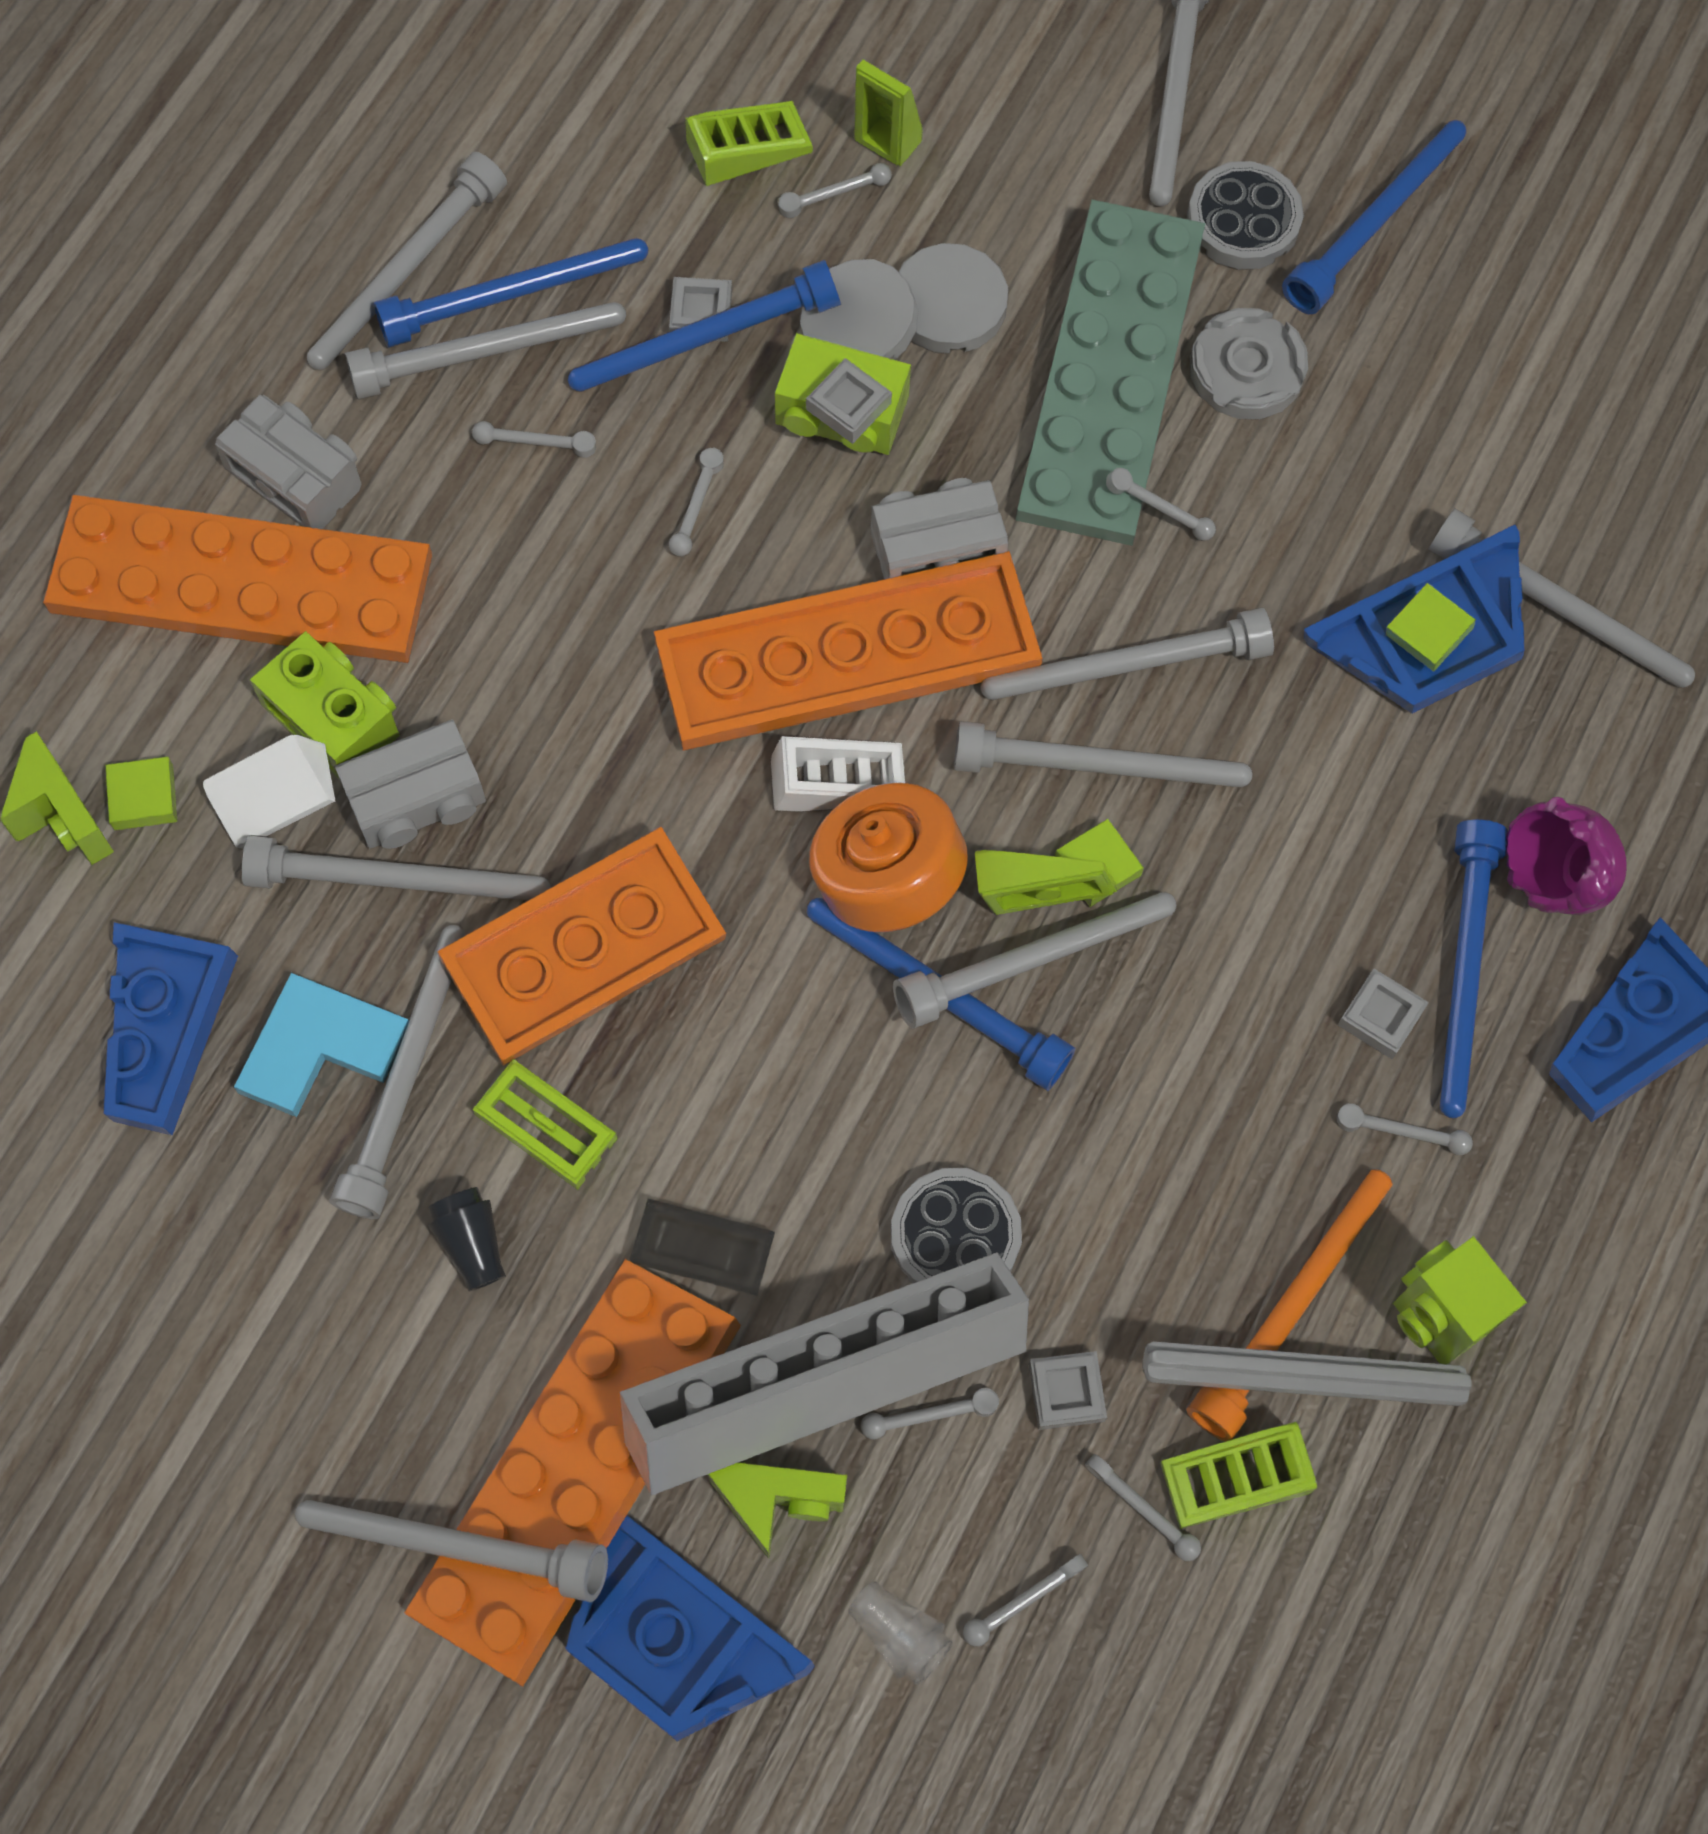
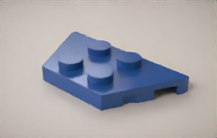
M1512 525L1305 628L1304 640L1309 647L1412 714L1522 660L1525 648L1524 625L1521 617L1522 579L1519 571V530L1516 525ZM1426 583L1430 584L1476 619L1473 630L1434 672L1386 635L1387 626Z
M629 1516L625 1517L606 1549L608 1553V1568L603 1588L593 1602H581L580 1610L573 1616L565 1649L676 1741L809 1675L815 1667L812 1660Z

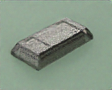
M648 1198L629 1261L648 1268L758 1296L775 1232Z

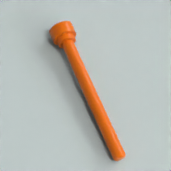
M1378 1169L1370 1170L1246 1349L1278 1351L1392 1187V1180L1385 1172ZM1202 1387L1187 1407V1414L1197 1425L1212 1436L1225 1442L1232 1440L1247 1420L1244 1410L1249 1403L1245 1397L1250 1390Z

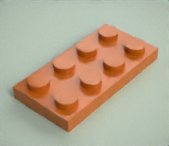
M659 827L437 952L448 974L501 1064L504 1066L513 1059L522 1056L726 939V932L663 828Z

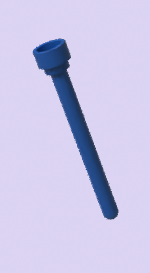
M1452 120L1448 122L1319 260L1298 264L1283 280V293L1292 306L1305 314H1315L1333 296V286L1336 284L1335 276L1464 139L1466 127L1461 121Z
M634 238L412 303L410 298L399 300L398 296L395 295L375 301L374 308L387 347L390 348L411 342V335L420 333V326L643 261L648 255V246L642 239Z
M825 260L806 266L803 268L804 274L795 277V284L575 368L568 375V384L575 391H585L798 308L804 307L806 312L817 308L818 312L822 313L840 306L841 301Z
M1466 820L1460 822L1456 830L1454 851L1460 856L1459 863L1465 867L1440 1098V1110L1448 1118H1458L1466 1110L1491 870L1498 867V860L1506 855L1508 829L1500 823L1489 820Z
M815 898L808 903L807 915L813 922L898 978L918 971L924 973L925 976L931 973H935L938 977L942 976L878 933L859 930L845 924L833 914L824 898ZM971 994L948 1001V1011L1020 1057L1018 1064L1027 1070L1025 1077L1046 1091H1049L1055 1085L1075 1053L1076 1048L1057 1035L1052 1034L1048 1038L1038 1032L1033 1036Z

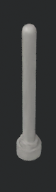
M1172 0L1176 13L1149 192L1150 201L1158 207L1167 205L1172 199L1198 12L1210 0Z
M474 151L458 167V177L454 181L456 189L308 351L307 362L313 369L323 370L328 367L376 313L374 302L391 297L473 205L481 206L483 202L491 203L506 187L507 179L504 173L490 158Z
M611 302L383 356L382 350L370 353L367 347L346 352L345 356L357 400L380 395V388L391 386L390 379L618 326L624 322L626 310L620 303Z
M1454 508L1428 550L1446 559L1482 541L1483 539L1479 538L1482 531L1473 527L1474 519ZM1519 562L1522 593L1673 685L1683 688L1693 683L1695 671L1689 664Z
M1264 608L1238 612L1237 619L1227 621L1226 628L992 676L982 681L981 692L987 699L995 700L1231 652L1234 657L1244 655L1246 660L1272 656L1274 640L1271 623Z
M959 721L957 729L954 771L979 773L981 767L992 768L993 762L1231 787L1247 786L1253 776L1251 768L1247 764L1240 762L996 737V731L985 730L984 723Z
M248 836L242 858V882L247 887L271 889L274 883L284 884L286 878L527 901L551 888L548 880L540 876L291 853L288 846L277 845L275 838Z
M1161 892L941 977H938L935 973L925 976L921 971L907 975L893 982V993L898 1010L910 1028L920 1027L937 1020L939 1012L948 1008V1001L1169 917L1176 910V900L1171 894Z
M449 925L441 932L356 1165H349L346 1174L338 1175L329 1202L346 1213L367 1219H379L389 1193L384 1188L387 1177L382 1174L452 980L441 962L437 951L466 936L464 930L457 925Z
M306 1500L300 1503L295 1511L297 1523L304 1528L548 1578L549 1584L552 1587L559 1588V1592L563 1597L593 1602L599 1596L606 1579L608 1568L606 1547L592 1542L574 1539L568 1545L559 1544L553 1550L313 1500Z

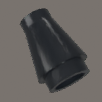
M478 1187L455 1193L428 1207L433 1222L428 1224V1227L463 1277L469 1292L506 1277L500 1260L490 1200L483 1201Z

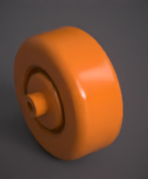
M910 783L881 784L864 789L845 799L822 821L813 837L809 853L812 877L830 910L845 924L868 932L902 930L914 926L937 913L957 892L965 876L968 860L966 842L947 803L933 791Z

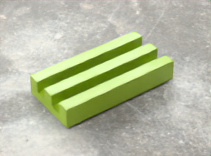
M514 1059L473 1108L475 1116L577 1190L586 1180L585 1176L591 1168L595 1169L602 1160L601 1155L607 1148L610 1149L618 1139L617 1134ZM516 1081L595 1139L589 1146H586L510 1091V1086ZM498 1101L503 1103L578 1158L577 1162L574 1165L567 1162L494 1109V1106Z

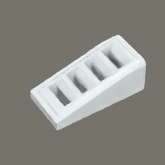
M782 736L771 756L774 810L813 811L834 809L850 796L864 789L877 786L872 785L870 763L880 762L882 784L905 783L902 743ZM846 764H854L856 784L847 783ZM829 765L830 783L821 782L820 766ZM797 767H803L804 781H798Z

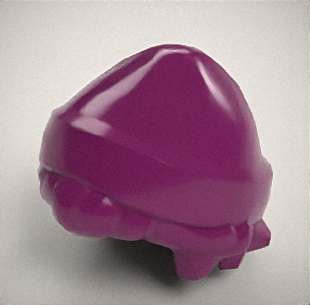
M1553 797L1548 802H1539L1527 807L1509 825L1506 837V855L1508 856L1507 867L1510 870L1507 880L1514 889L1525 892L1528 897V905L1531 908L1545 913L1559 912L1569 915H1583L1604 908L1620 892L1627 871L1624 847L1614 827L1600 813L1589 807L1566 803L1561 797Z

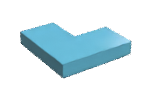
M291 973L234 1088L240 1095L297 1117L325 1060L384 1083L395 1061L409 1020Z

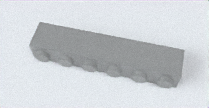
M998 1252L621 1391L620 1400L625 1445L650 1495H655L1026 1352L1029 1299Z

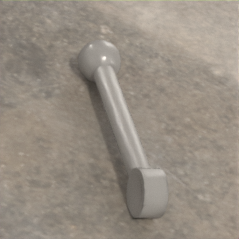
M877 163L872 166L868 173L800 196L792 192L784 193L778 201L779 212L785 218H794L800 214L801 207L872 183L884 186L891 179V169L884 163Z
M486 421L478 422L472 429L474 440L482 445L498 440L573 449L574 453L582 458L592 456L596 450L595 437L587 431H580L573 437L498 429Z
M707 448L700 454V467L702 469L679 533L674 534L669 540V549L676 556L683 557L691 551L693 543L690 535L713 474L720 472L723 468V454L716 448Z
M1117 468L1106 477V485L1112 493L1122 494L1127 492L1191 528L1198 540H1210L1216 533L1215 523L1210 518L1203 517L1198 519L1134 483L1132 475L1127 469Z
M1348 1103L1343 1105L1337 1115L1339 1127L1347 1132H1353L1360 1127H1365L1447 1146L1451 1153L1455 1155L1467 1154L1473 1146L1472 1137L1464 1130H1456L1449 1134L1364 1114L1363 1110L1356 1104Z
M982 1388L974 1394L973 1398L886 1417L878 1413H869L862 1419L860 1428L866 1438L879 1439L885 1434L886 1430L975 1412L981 1417H988L997 1410L999 1398L992 1389Z
M1093 1454L1088 1459L1085 1467L1097 1479L1110 1486L1174 1544L1175 1553L1180 1559L1192 1561L1199 1556L1201 1544L1197 1537L1192 1534H1182L1117 1476L1110 1465L1101 1457Z
M1082 1554L1065 1563L1055 1572L985 1619L969 1620L963 1628L964 1640L974 1647L984 1645L988 1641L992 1630L1088 1567L1089 1565Z

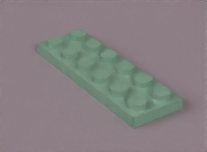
M1091 200L1017 508L1016 521L1133 546L1143 501L1127 492L1122 494L1112 493L1106 485V477L1117 468H1125L1132 475L1133 482L1146 489L1205 223Z

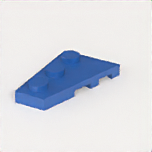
M1661 917L1651 928L1645 941L1634 956L1621 969L1615 982L1596 1007L1594 1006L1553 1062L1549 1075L1591 1123L1708 1044V968Z
M114 922L113 944L118 948L116 975L111 976L110 999L115 1003L113 1036L107 1040L104 1115L116 1123L173 1136L238 955L229 946Z

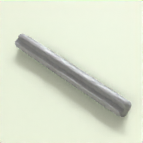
M1154 1341L1146 1345L1142 1363L1146 1380L1151 1383L1452 1406L1466 1404L1469 1398V1390L1471 1389V1376L1467 1374L1464 1367L1434 1363Z

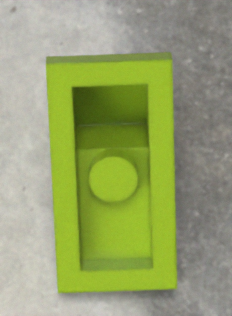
M36 731L26 737L2 810L1 822L15 841H20L50 824L67 852L79 846L92 865L114 852L38 732Z
M735 1463L708 1474L712 1487L768 1559L770 1558L776 1505L788 1506L787 1516L808 1521H828L829 1511H844L847 1475Z

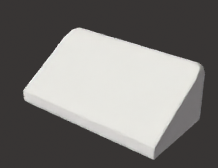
M289 735L203 781L206 795L235 847L241 849L244 848L248 836L266 837L335 802L325 744L300 735Z

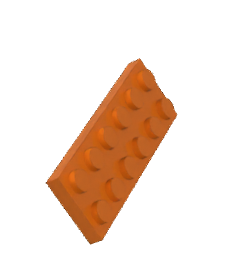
M73 495L43 603L49 613L282 646H289L306 631L321 646L331 642L346 655L409 663L432 560L430 545L426 543Z
M1010 551L654 631L655 644L683 751L982 683L983 680L992 676L1041 666L1043 659Z
M625 1259L456 1530L553 1550L559 1544L568 1545L574 1539L601 1544L607 1549L645 1486L625 1445L620 1392L724 1354L740 1329L741 1324L734 1316ZM439 1556L404 1614L523 1687L576 1599L563 1597L559 1592V1588L552 1587L549 1584L548 1578Z

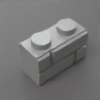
M259 395L241 413V418L239 420L235 419L216 438L215 446L223 466L303 527L323 529L336 516V511L339 508L342 509L360 491L362 484L355 465L357 456L339 437L331 434L325 440L311 429V421L294 404L286 401L280 407L267 396Z
M958 478L946 482L936 492L914 496L912 492L899 491L883 498L880 504L871 506V536L877 557L880 560L884 579L1007 552L1008 536L1001 514L998 511V504L991 481L989 480L972 483L970 479Z
M453 719L335 766L369 849L379 845L386 849L403 846L417 836L418 829L440 820L445 825L460 823L476 812L477 805L486 802L478 774Z

